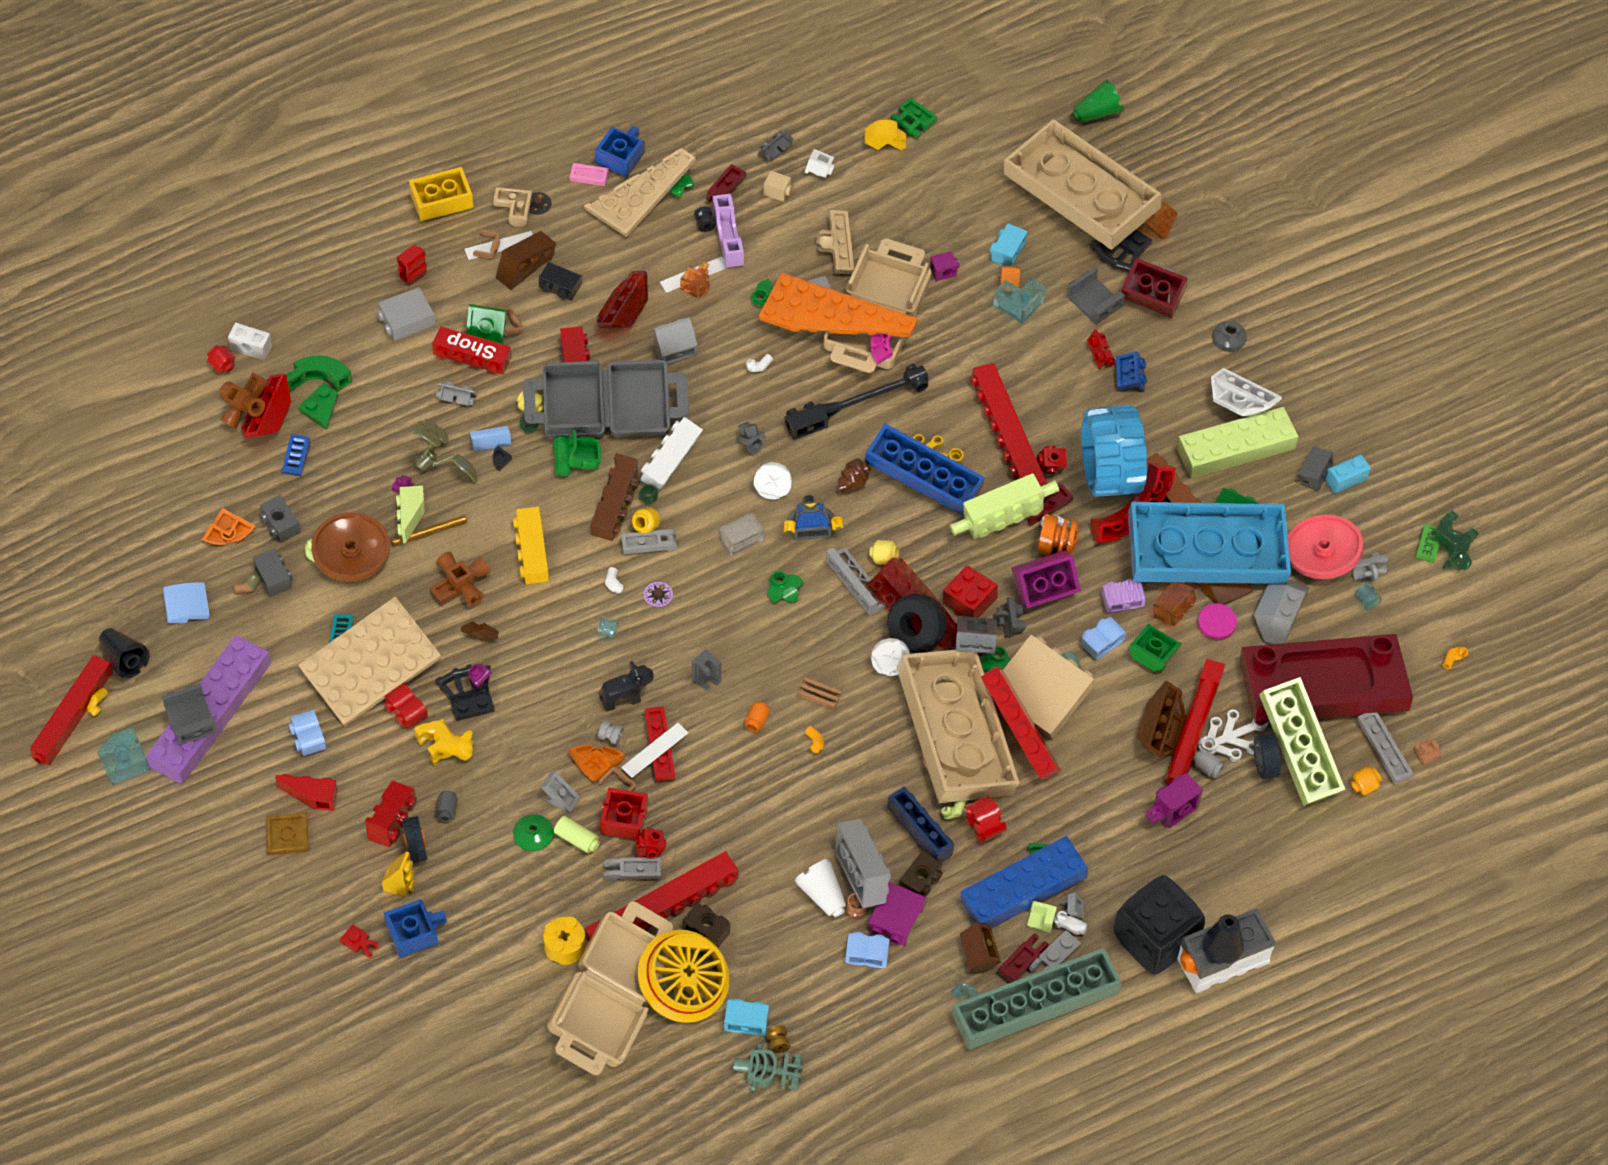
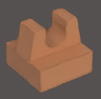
M1430 739L1414 746V751L1422 765L1441 758L1439 745L1436 740Z

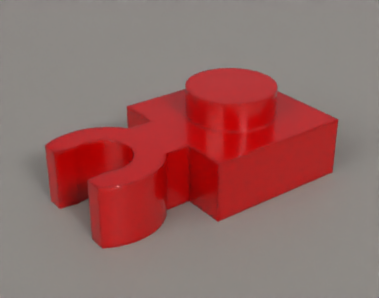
M354 924L340 938V943L356 953L362 949L364 955L369 958L372 957V952L368 948L379 949L378 943L374 940H368L369 934Z

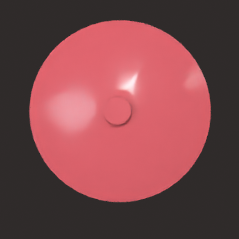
M1317 515L1309 517L1294 526L1288 534L1290 565L1300 574L1310 578L1331 579L1344 575L1359 563L1363 554L1361 532L1352 522L1340 516Z

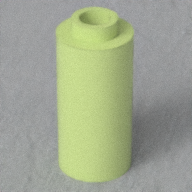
M563 816L555 826V834L588 854L591 851L595 852L600 844V841H598L599 836L566 816Z

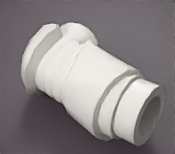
M1059 911L1054 917L1057 928L1063 927L1075 935H1085L1087 923H1084L1082 920L1068 916L1065 911Z

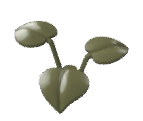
M427 418L424 422L419 421L415 425L413 435L424 438L430 444L415 459L416 465L421 470L426 471L431 465L436 467L444 461L453 459L454 463L476 484L477 475L473 465L460 454L456 456L452 454L436 461L437 454L432 449L435 446L439 447L441 442L447 444L449 442L448 435L441 427Z

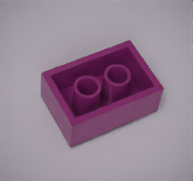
M1065 550L1011 567L1019 603L1027 609L1081 592L1073 555Z

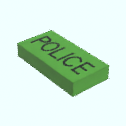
M1425 524L1416 554L1417 559L1435 562L1443 528Z

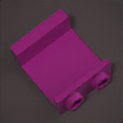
M889 882V894H887L886 903L876 906L869 920L868 931L873 935H883L895 945L906 946L908 935L919 913H922L925 908L926 897Z

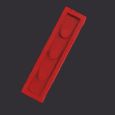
M664 706L644 709L649 744L668 731ZM670 747L652 762L655 782L675 780Z

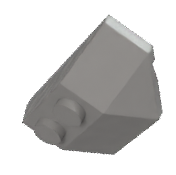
M1292 580L1288 581L1287 584L1267 585L1254 614V619L1264 643L1268 645L1286 643L1310 587Z

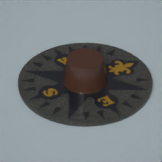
M541 192L532 193L529 212L535 215L548 212L552 205L550 197Z

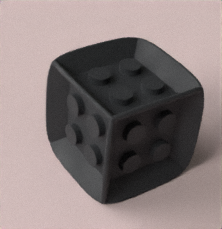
M1161 875L1137 891L1122 905L1116 914L1113 929L1119 942L1148 972L1156 975L1177 961L1183 937L1203 930L1205 917L1198 905L1180 886L1166 875Z

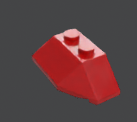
M285 373L270 375L267 379L268 382L258 397L264 401L265 409L257 417L247 413L241 426L245 438L277 433L280 430L291 404L287 375Z

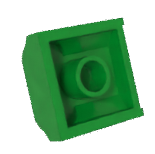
M1148 624L1130 644L1129 651L1134 660L1153 671H1163L1182 643Z

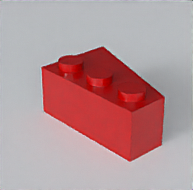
M393 780L382 794L380 805L374 806L373 811L375 813L372 818L367 817L365 820L368 840L387 847H391L393 841H397L400 834L399 829L403 825L402 819L408 818L410 808H413L417 801L414 788Z

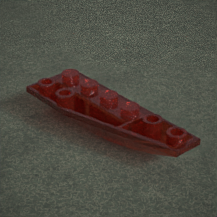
M901 557L891 558L866 584L889 611L895 602L910 594H926L940 603ZM942 606L946 615L947 628L943 639L938 645L946 651L956 650L957 624ZM914 613L911 621L912 627L920 632L922 630V620L919 615Z

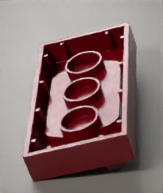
M1397 634L1242 647L1241 670L1252 717L1256 724L1270 723L1259 694L1264 690L1299 677L1302 680L1317 719L1357 716L1365 713L1380 714L1410 711L1413 694Z

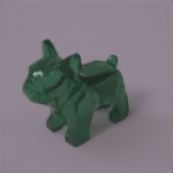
M1453 510L1442 517L1436 529L1431 531V535H1434L1435 539L1448 552V560L1442 567L1443 569L1452 567L1457 571L1467 570L1472 564L1468 550L1470 544L1477 538L1479 533L1473 528L1464 534L1452 529L1453 521L1459 517Z

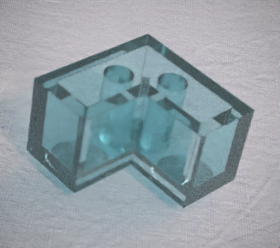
M1033 278L1022 289L1005 280L994 293L993 305L1023 324L1045 301L1047 288Z

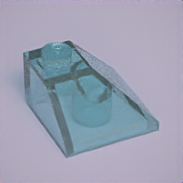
M133 727L113 734L97 751L112 785L150 770Z

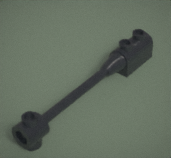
M910 364L906 367L902 379L846 400L816 405L813 402H808L803 406L804 409L797 411L796 408H791L786 412V416H784L785 425L792 439L796 440L828 428V418L843 408L905 385L909 389L914 388L916 392L924 391L929 386L926 369L922 365L917 367L915 364Z

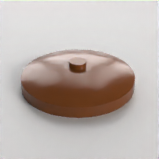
M347 512L330 517L317 528L312 539V556L317 567L328 577L343 582H358L374 576L384 567L390 554V540L384 526L373 517L362 513Z

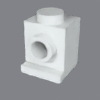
M814 149L804 173L808 174L810 171L826 178L827 174L831 175L835 165L832 162L834 157Z

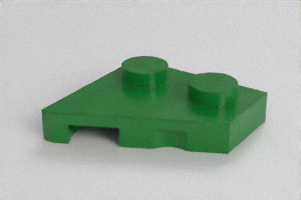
M323 382L298 406V409L302 414L327 430L330 417L333 415L334 405L338 399V392Z

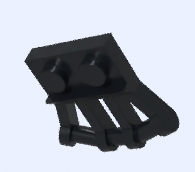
M1134 230L1112 250L1104 251L1102 247L1105 245L1098 240L1093 241L1090 244V248L1096 251L1101 261L1111 264L1112 268L1130 272L1135 259L1139 258L1152 244V239L1138 230ZM1119 247L1124 250L1118 257H1112ZM1129 254L1133 256L1131 264L1123 262Z
M471 664L461 669L453 668L451 672L442 678L438 677L435 679L439 688L450 699L456 721L495 712L489 692L490 676L483 682V688L479 689L469 679L472 690L464 692L460 677L469 674V670L472 667ZM486 665L485 667L491 672V665ZM455 679L459 694L454 695L446 684Z

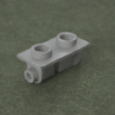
M445 381L443 384H437L441 388V391L438 390L436 393V398H439V400L453 403L454 396H457L456 404L465 406L474 404L475 398H472V395L477 396V394L473 391L472 387L462 385V388L455 387L454 383Z

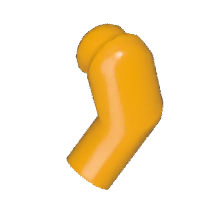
M1456 647L1448 650L1442 666L1445 669H1451L1454 661L1467 657V648Z

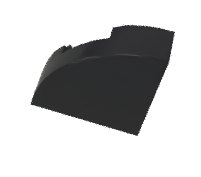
M497 446L493 454V463L495 468L500 471L512 460V456Z

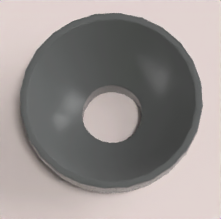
M1224 321L1215 327L1212 336L1213 342L1223 351H1238L1246 343V331L1237 322ZM1229 327L1234 328L1236 333L1229 334L1225 329Z

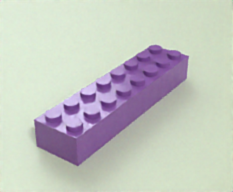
M235 635L199 683L201 684L210 713L214 717L218 732L179 746L170 723L147 753L148 766L183 785L271 665L269 651Z

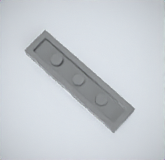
M1365 713L1358 716V723L1394 784L1412 778V770L1379 714Z

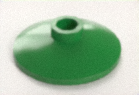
M531 814L522 817L515 824L513 836L520 848L526 851H540L551 843L554 829L547 818ZM531 828L537 829L536 831H530Z

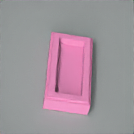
M573 163L570 181L606 186L609 168Z

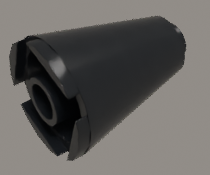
M108 628L101 633L99 642L117 675L124 679L132 678L141 672L139 669L143 665L146 667L150 653L145 645L113 628Z
M1230 914L1223 915L1205 933L1202 942L1203 951L1210 960L1218 964L1220 962L1231 964L1242 955L1244 941L1239 920L1235 916Z

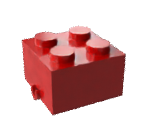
M968 565L943 589V604L953 609L957 616L980 617L998 598V584Z
M608 787L605 802H602L601 808L603 810L600 821L601 834L636 840L637 836L643 831L648 809V794Z

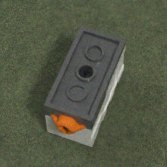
M1257 908L1235 916L1239 920L1244 950L1239 959L1231 964L1215 963L1205 955L1202 943L1203 937L1211 927L1183 937L1177 960L1196 993L1209 989L1216 983L1226 982L1233 976L1243 975L1250 969H1258L1270 963V957L1276 942Z

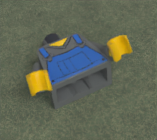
M806 495L803 497V503L797 504L796 510L792 511L784 522V533L792 531L794 533V540L831 538V526L832 530H835V527L844 528L843 519L839 516L836 517L828 508H825L823 502H815L814 496Z

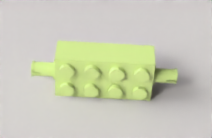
M1032 473L964 502V519L949 524L950 530L954 536L969 530L974 540L984 538L991 532L1003 530L1010 524L1019 523L1029 516L1038 515L1043 509L1044 497L1059 492V487L1055 480L1040 486Z

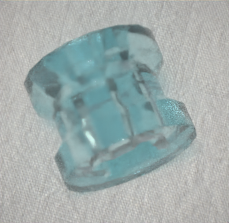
M602 617L598 628V636L606 635L614 639L618 620H607L606 617Z

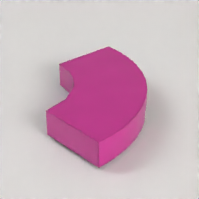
M879 333L872 335L870 343L871 354L877 365L893 356L890 342L894 336Z

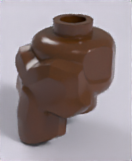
M856 458L845 465V469L841 471L842 477L839 478L838 483L842 494H847L852 490L856 492L866 485V481L869 479V472H871L866 461L863 462L861 459Z

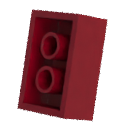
M1136 258L1121 292L1125 295V300L1173 318L1187 288L1188 278Z

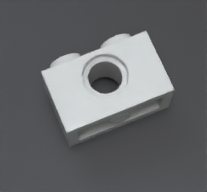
M239 323L234 324L228 336L230 350L264 361L272 348L270 333Z

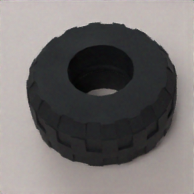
M921 593L910 594L900 598L892 605L888 613L887 628L890 637L904 642L909 652H925L936 647L943 639L947 628L946 615L940 603L933 597ZM914 613L919 615L922 620V630L920 633H917L912 627L911 621Z

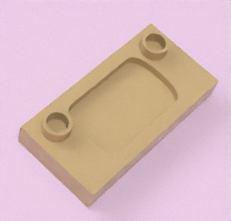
M1054 119L1004 159V175L1111 250L1161 208L1160 192Z
M948 650L902 655L896 668L938 803L976 800L986 795H989V798L1013 796L1020 783L992 696L981 679L984 672L978 653Z

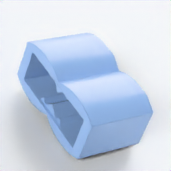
M1112 617L1103 618L1096 624L1095 628L1087 629L1082 634L1080 645L1095 660H1098L1125 640L1127 632Z
M314 710L291 716L292 723L288 725L291 734L297 737L294 740L297 751H301L302 755L306 756L326 749L325 740Z
M862 932L849 934L845 963L886 968L890 939L885 938L883 935L867 936Z

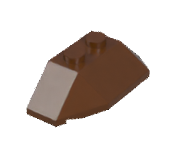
M1165 681L1147 702L1137 733V737L1143 747L1157 757L1175 752L1186 720L1185 708L1181 698L1182 690L1168 681Z

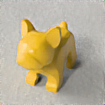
M444 719L423 723L414 728L416 740L420 745H423L426 740H435V743L427 748L431 755L429 759L434 766L441 759L457 756L459 759L467 761L474 753L473 744L475 742L471 740L473 734L471 730L465 732L462 736H456L446 726Z

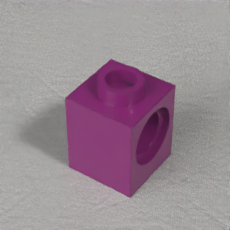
M952 251L930 258V270L936 282L957 276L959 261L957 257L954 258Z

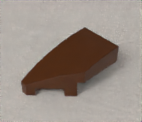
M470 622L461 627L463 633L483 641L497 639L499 634L498 630L486 623L478 625L475 622Z

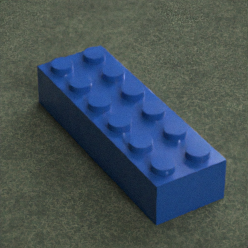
M886 423L882 426L865 456V461L872 467L964 516L963 503L977 497L984 484L985 477Z
M1065 836L962 890L961 902L975 924L978 922L993 928L1031 908L1033 901L1041 903L1086 879L1088 867L1068 836Z

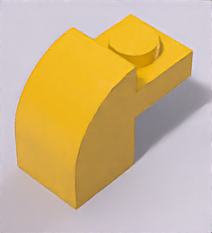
M879 120L865 128V143L877 150L886 144H890L902 151L906 148V133L897 128L896 121Z

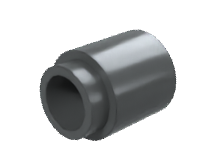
M442 791L438 796L435 816L442 822H449L455 818L458 799L454 792Z

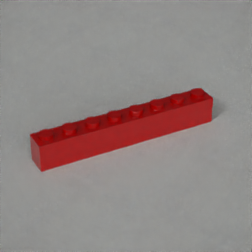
M990 363L973 368L972 376H970L971 385L977 390V399L979 402H982L984 415L990 420V429L996 434L997 445L1003 450V458L1009 464L1011 477H1015V480H1018L1033 473L1040 486L1047 484L995 364Z
M724 851L634 902L667 919L673 914H680L691 904L699 903L702 898L716 894L720 888L734 884L738 879L739 869L728 853ZM628 905L620 908L614 913L622 917ZM637 916L633 921V924L645 931L652 927L651 924ZM600 920L585 928V937L588 942L591 940Z

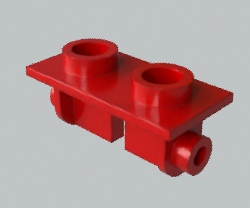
M1095 329L1087 339V342L1100 370L1103 365H1114L1115 359L1111 350H1105L1109 348L1105 335L1101 332L1098 333L1097 329Z

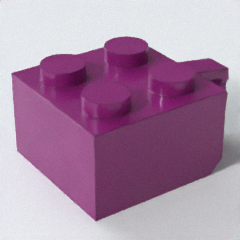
M1188 773L1183 776H1177L1169 786H1163L1156 792L1154 805L1145 814L1146 819L1152 825L1161 822L1164 827H1173L1198 809L1203 789Z

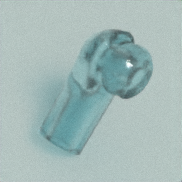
M958 983L952 989V994L956 998L962 995L969 998L980 995L970 984Z

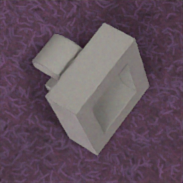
M1076 893L1068 894V900L1061 902L1064 907H1068L1065 912L1068 916L1084 920V901Z

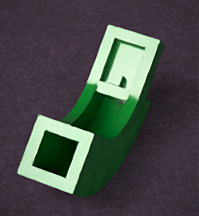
M309 356L299 359L293 363L294 370L286 374L289 392H292L303 383L314 379L328 382L337 392L352 383L351 371L342 362L327 356Z

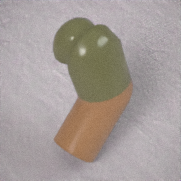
M251 573L245 583L234 584L235 594L253 592L260 583L258 573Z

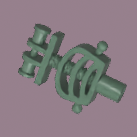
M757 1044V1050L751 1051L750 1060L734 1058L733 1071L748 1073L747 1082L752 1084L750 1086L751 1091H756V1086L762 1088L769 1087L773 1083L776 1074L782 1075V1090H785L786 1080H791L788 1086L789 1089L799 1090V1081L802 1079V1075L798 1074V1072L803 1071V1066H801L803 1056L794 1055L792 1058L793 1064L789 1063L790 1053H785L784 1066H777L775 1054L771 1050H762L763 1046ZM759 1058L762 1059L763 1064L759 1063ZM767 1058L772 1061V1066L771 1064L767 1065ZM766 1073H771V1075L767 1079H765Z

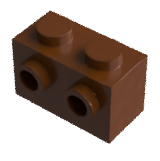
M977 922L960 933L961 944L970 970L984 973L1001 963L991 926Z

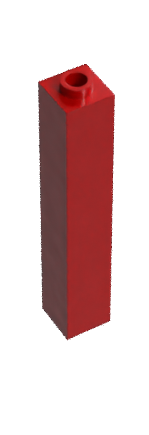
M95 655L91 657L31 745L32 758L37 763L51 765L87 712V706L92 695L100 688H103L113 673L109 661Z

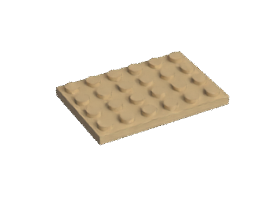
M394 597L298 666L343 726L346 727L385 699L384 695L401 684H406L442 657L399 600Z

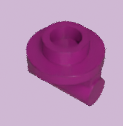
M405 475L396 477L392 489L400 492V487L414 486V483L411 482L412 478Z
M475 664L470 668L468 677L478 688L492 673L484 664Z

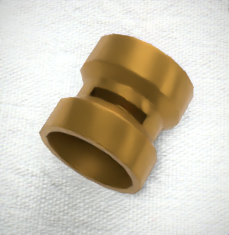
M776 1025L766 1030L767 1038L770 1040L769 1048L773 1053H782L790 1049L791 1045L789 1039L786 1038L787 1029L784 1025Z

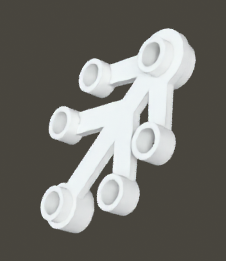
M1233 709L1229 710L1223 735L1215 738L1217 730L1221 728L1222 720L1219 717L1211 718L1208 736L1203 737L1199 741V750L1202 752L1207 750L1211 754L1219 753L1229 756L1231 761L1238 762L1241 759L1242 752L1237 748L1230 749L1221 745L1228 743L1246 749L1249 754H1254V750L1249 747L1254 746V741H1246L1239 737L1255 730L1264 731L1267 729L1269 722L1260 726L1254 723L1253 718L1252 723L1233 730L1235 722L1238 721L1239 712ZM1233 714L1236 718H1231L1230 715ZM1233 753H1236V754H1238L1239 756H1238V757H1234L1232 754H1233Z

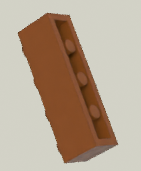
M1158 453L1147 458V471L1149 463L1168 465L1167 461L1163 457L1161 458ZM1175 472L1171 490L1167 492L1163 502L1201 503L1198 498L1193 496L1190 488L1182 483Z

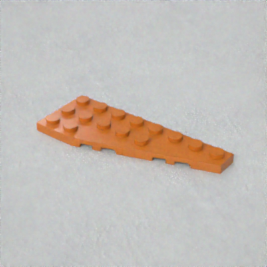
M781 273L759 314V320L794 332L810 330V332L815 333L817 331L857 335L859 333H868L869 335L879 333L888 334V336L911 337L918 324V318L785 273Z

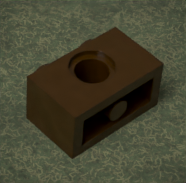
M922 850L900 878L899 886L926 897L930 893L931 885L934 881L938 882L942 877L943 863ZM923 875L927 878L920 879L918 876Z
M697 902L684 917L683 929L701 934L718 948L730 934V923L725 917L713 913L712 909L707 905H701ZM710 923L712 926L706 927L703 924Z

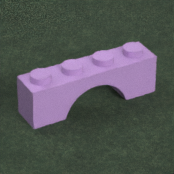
M731 194L713 196V214L725 267L744 265V250L741 237L737 233Z

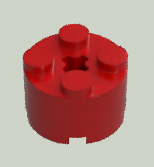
M989 795L966 805L964 808L967 814L965 819L970 827L974 826L976 830L974 833L979 843L1007 831L1005 821H1000L1002 814L993 798H989Z

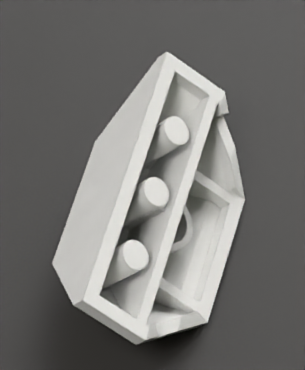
M1225 368L1211 376L1213 402L1241 416L1260 414L1281 400L1280 395Z

